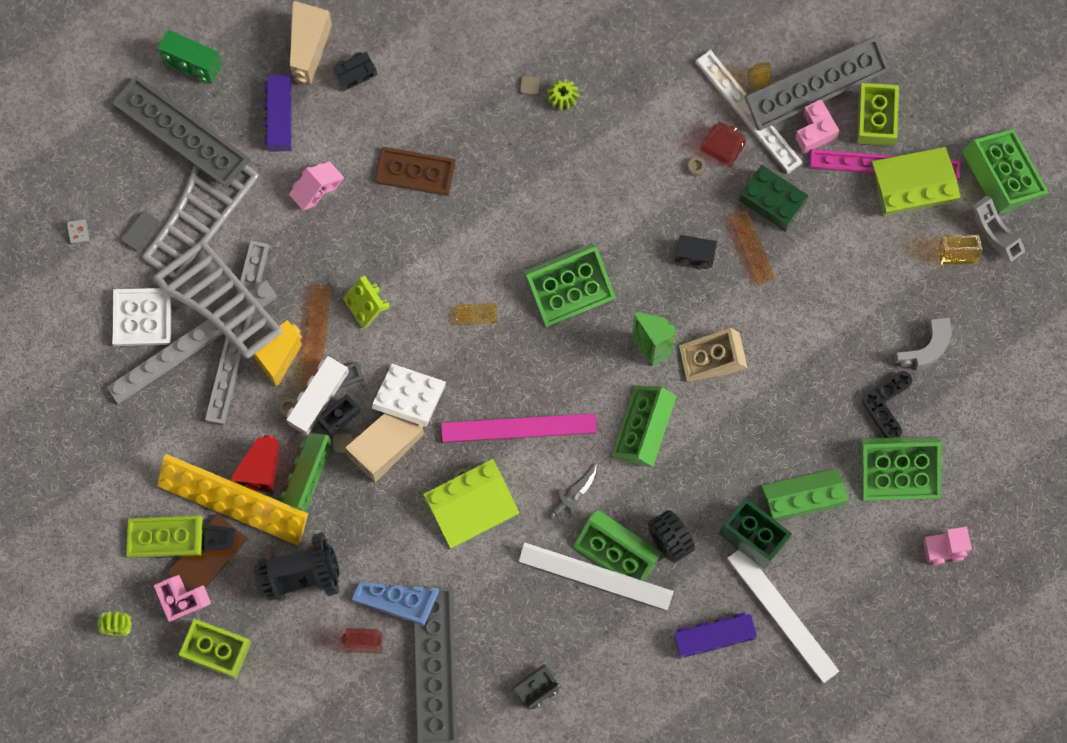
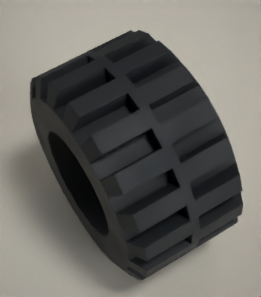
M666 510L648 522V529L654 542L669 561L676 563L695 551V544L691 534L681 519L671 510Z

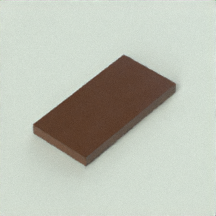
M382 146L375 183L449 196L456 159Z
M218 514L208 524L234 528ZM236 529L232 549L202 552L201 555L181 556L168 571L167 575L171 578L180 575L185 590L188 592L204 586L206 589L248 538Z

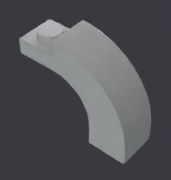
M985 196L972 206L976 214L973 218L978 228L1002 257L1012 262L1026 252L1021 238L1012 233L999 218L992 198Z
M950 318L930 320L928 324L930 343L918 351L898 352L895 356V364L908 367L915 363V369L921 370L937 362L945 352L950 341Z

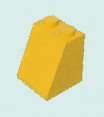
M288 320L279 326L282 329V333L253 355L275 386L280 384L302 346L300 330L294 323L291 325Z

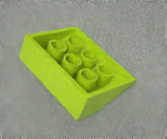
M946 147L872 161L884 216L958 202L961 198L957 179Z
M493 459L424 494V499L450 549L519 514L515 502Z

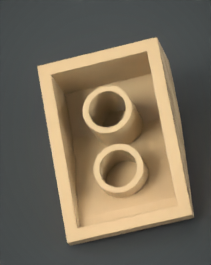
M732 328L679 345L688 382L732 374L747 368L740 333Z

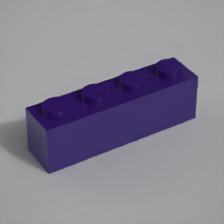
M268 75V82H264V91L268 93V99H264V108L268 110V117H264V126L268 128V134H264V144L268 146L269 152L292 151L290 75Z
M745 612L735 614L734 618L728 620L726 617L716 619L715 623L712 624L707 622L699 623L693 629L683 627L674 634L680 659L756 640L757 638L751 614L746 615Z

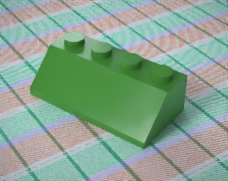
M641 312L635 313L632 337L650 364L654 366L672 355L676 332L674 325L671 322H667L663 317Z
M635 385L611 456L638 466L653 467L677 396L663 387Z
M309 433L308 437L303 439L301 449L303 450L301 455H297L294 467L296 468L294 473H290L287 479L288 488L286 492H282L280 502L301 511H307L332 447L329 436Z
M836 468L761 486L768 514L777 522L843 507L848 503L843 480Z
M599 510L590 517L573 548L604 569L641 581H645L662 555L661 551Z

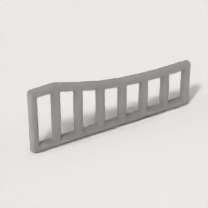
M193 165L190 177L175 210L157 237L144 252L142 259L161 271L166 266L152 257L157 248H160L174 259L181 256L182 254L163 242L168 233H171L189 247L197 244L196 241L173 226L179 217L205 234L201 240L208 243L259 178V173L246 165L242 171L250 177L244 185L234 179L230 185L237 189L238 192L231 199L198 176L200 169ZM195 183L227 205L221 214L191 194ZM187 201L216 219L210 228L183 211ZM202 250L181 264L176 272L172 271L167 277L174 281L184 274Z
M204 240L199 241L153 276V280L164 293L183 302L211 321L245 358L253 356L282 333L279 325ZM200 250H203L208 255L169 285L163 280L165 276ZM212 261L218 267L184 294L175 290ZM222 274L228 278L229 281L201 302L197 303L190 299ZM232 287H235L240 292L214 313L206 309L208 305ZM246 299L250 306L228 323L224 324L219 319L242 300ZM256 311L261 319L236 336L231 329ZM266 324L273 330L249 349L242 343Z

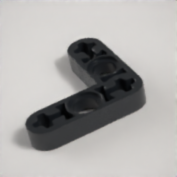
M906 371L897 373L868 391L862 399L863 406L885 438H898L902 434L900 424L885 403L910 387L912 377ZM900 377L903 379L907 378L906 385L904 383L897 386L899 390H897L894 384L899 382ZM884 386L891 387L892 394L884 395L882 388ZM869 396L870 398L876 399L874 402L876 407L881 405V407L877 408L875 412L872 411L874 410L875 406L872 403H867ZM885 412L887 420L880 421L877 418V413ZM890 420L892 421V423H890V427L893 430L897 429L896 436L893 434L889 435L890 428L888 427V425L885 428L883 427L884 425L889 423Z

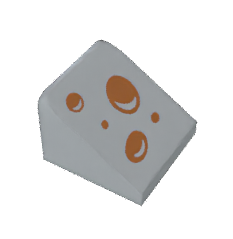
M86 220L67 222L71 244L90 241Z

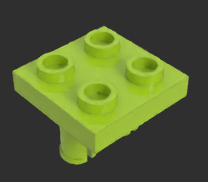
M366 276L360 277L343 297L346 305L362 329L368 327L380 312L390 308L387 299L379 298L380 289L376 287L377 284H370Z

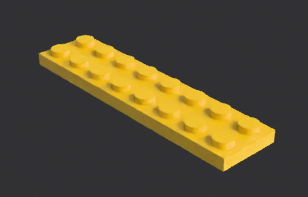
M168 454L163 457L157 487L299 546L308 513Z

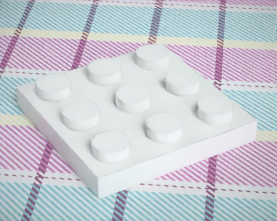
M161 288L113 289V346L171 344V296L164 293Z
M391 364L373 402L372 409L427 427L446 382Z

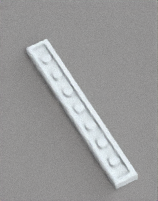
M709 50L698 58L695 63L786 174L802 164L801 159L773 125L761 131L757 130L744 97L747 94L713 52Z
M524 543L519 559L521 563L668 610L674 592L528 543Z
M740 550L729 556L727 560L821 682L824 684L839 672L837 667L758 565Z

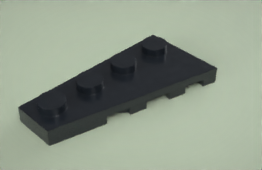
M202 524L201 553L232 549L236 529Z

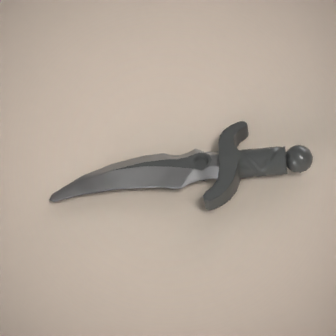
M596 463L582 480L570 488L567 496L563 495L562 488L559 490L561 502L552 510L553 512L549 513L550 519H555L566 507L570 509V515H574L575 509L572 503L578 501V498L590 487L595 477Z

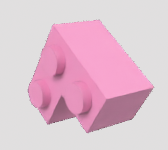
M822 99L806 106L803 116L808 126L798 130L795 138L804 154L810 152L811 149H816L837 139L839 129Z
M331 162L319 163L315 167H307L302 172V177L293 184V189L289 195L304 211L314 207L323 194L336 190L344 177Z
M967 527L949 529L945 534L925 537L923 540L927 563H933V565L944 564L946 560H952L953 562L963 561L964 557L972 550Z
M180 575L154 585L169 622L211 604L204 586L186 592Z

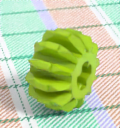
M566 78L563 82L557 79L556 84H550L551 89H548L547 94L549 95L548 101L553 102V108L559 105L560 111L563 109V106L569 110L570 105H576L575 100L579 99V94H577L578 87H573V81L567 83Z
M109 611L99 615L97 626L98 631L102 635L120 637L130 633L132 622L131 617L126 613Z

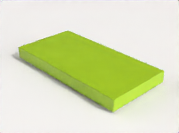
M196 515L128 518L126 557L201 555L203 517Z

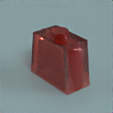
M719 121L713 125L706 138L701 142L700 150L732 168L746 145L745 136L739 133L735 127L727 126Z
M346 628L342 635L343 653L382 654L383 634L378 629Z

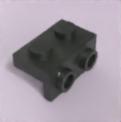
M542 665L512 688L523 705L530 710L539 707L547 697L550 698L556 695L561 686L556 682L547 666Z

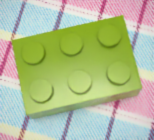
M861 83L858 102L857 144L895 145L898 129L899 85Z
M194 619L179 656L181 659L237 679L251 642L247 638Z

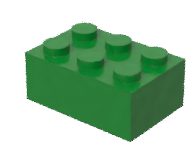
M169 29L158 47L165 66L171 69L175 67L186 76L191 74L202 83L209 82L212 84L222 67L218 51Z

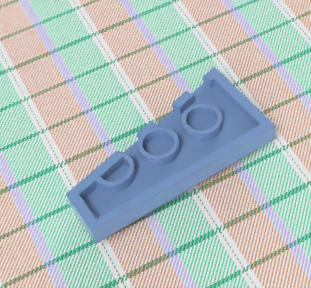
M359 582L352 600L354 603L424 626L439 593V589L432 587L431 589H426L418 586L403 587L402 585L387 586L379 583Z

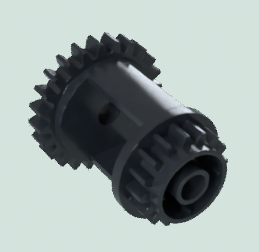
M323 532L311 536L312 540L307 550L277 558L273 553L266 555V558L258 561V565L254 566V574L258 590L263 598L266 597L269 601L277 599L280 602L285 600L287 593L318 586L321 591L325 590L327 596L338 594L339 566L332 546L328 544V539H326Z

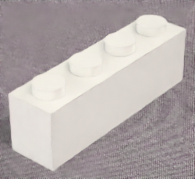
M329 356L326 360H322L319 363L317 374L310 377L306 391H302L297 398L298 403L295 408H291L286 415L288 425L306 436L311 432L318 418L322 415L349 373L348 367Z

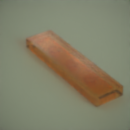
M744 210L730 215L729 219L756 284L759 285L775 279L748 211Z

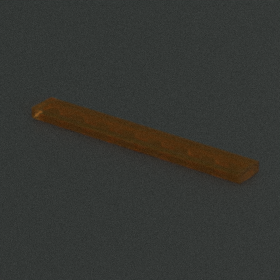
M312 285L300 393L306 391L310 377L317 374V367L324 360L332 286ZM316 424L310 433L315 434Z

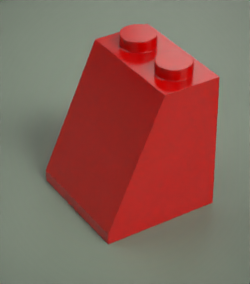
M271 435L258 437L232 475V482L253 491L274 493L281 451L278 439Z

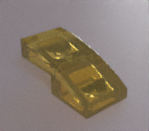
M472 303L456 306L457 325L498 323L495 303L481 305Z

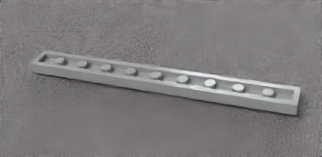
M250 241L240 280L249 292L261 283L270 247L269 244ZM252 315L231 329V331L238 336L248 329ZM227 337L205 418L206 422L224 426L242 359V353Z
M267 280L250 291L262 307L278 298ZM244 299L219 319L226 324L248 308L250 304ZM206 320L109 385L107 389L119 404L223 335V333L211 321Z

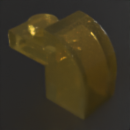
M769 61L757 63L747 69L748 80L753 92L773 83L770 76L771 66Z

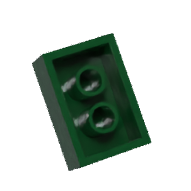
M761 164L741 192L739 201L786 232L806 204L809 195Z
M747 498L742 501L727 519L718 533L764 570L792 535L790 531Z

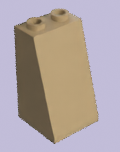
M297 1L293 2L290 68L295 82L302 85L306 83L311 85L331 30L332 22L330 11Z
M385 413L346 447L347 456L376 483L424 435L422 429L424 426Z

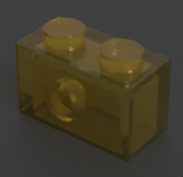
M942 235L938 248L941 264H978L983 250L980 235Z

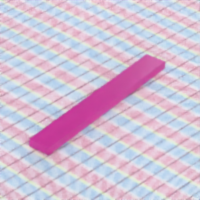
M811 149L809 169L874 174L872 161L897 156ZM950 160L956 179L960 180L961 161Z
M595 414L442 423L443 443L597 434Z

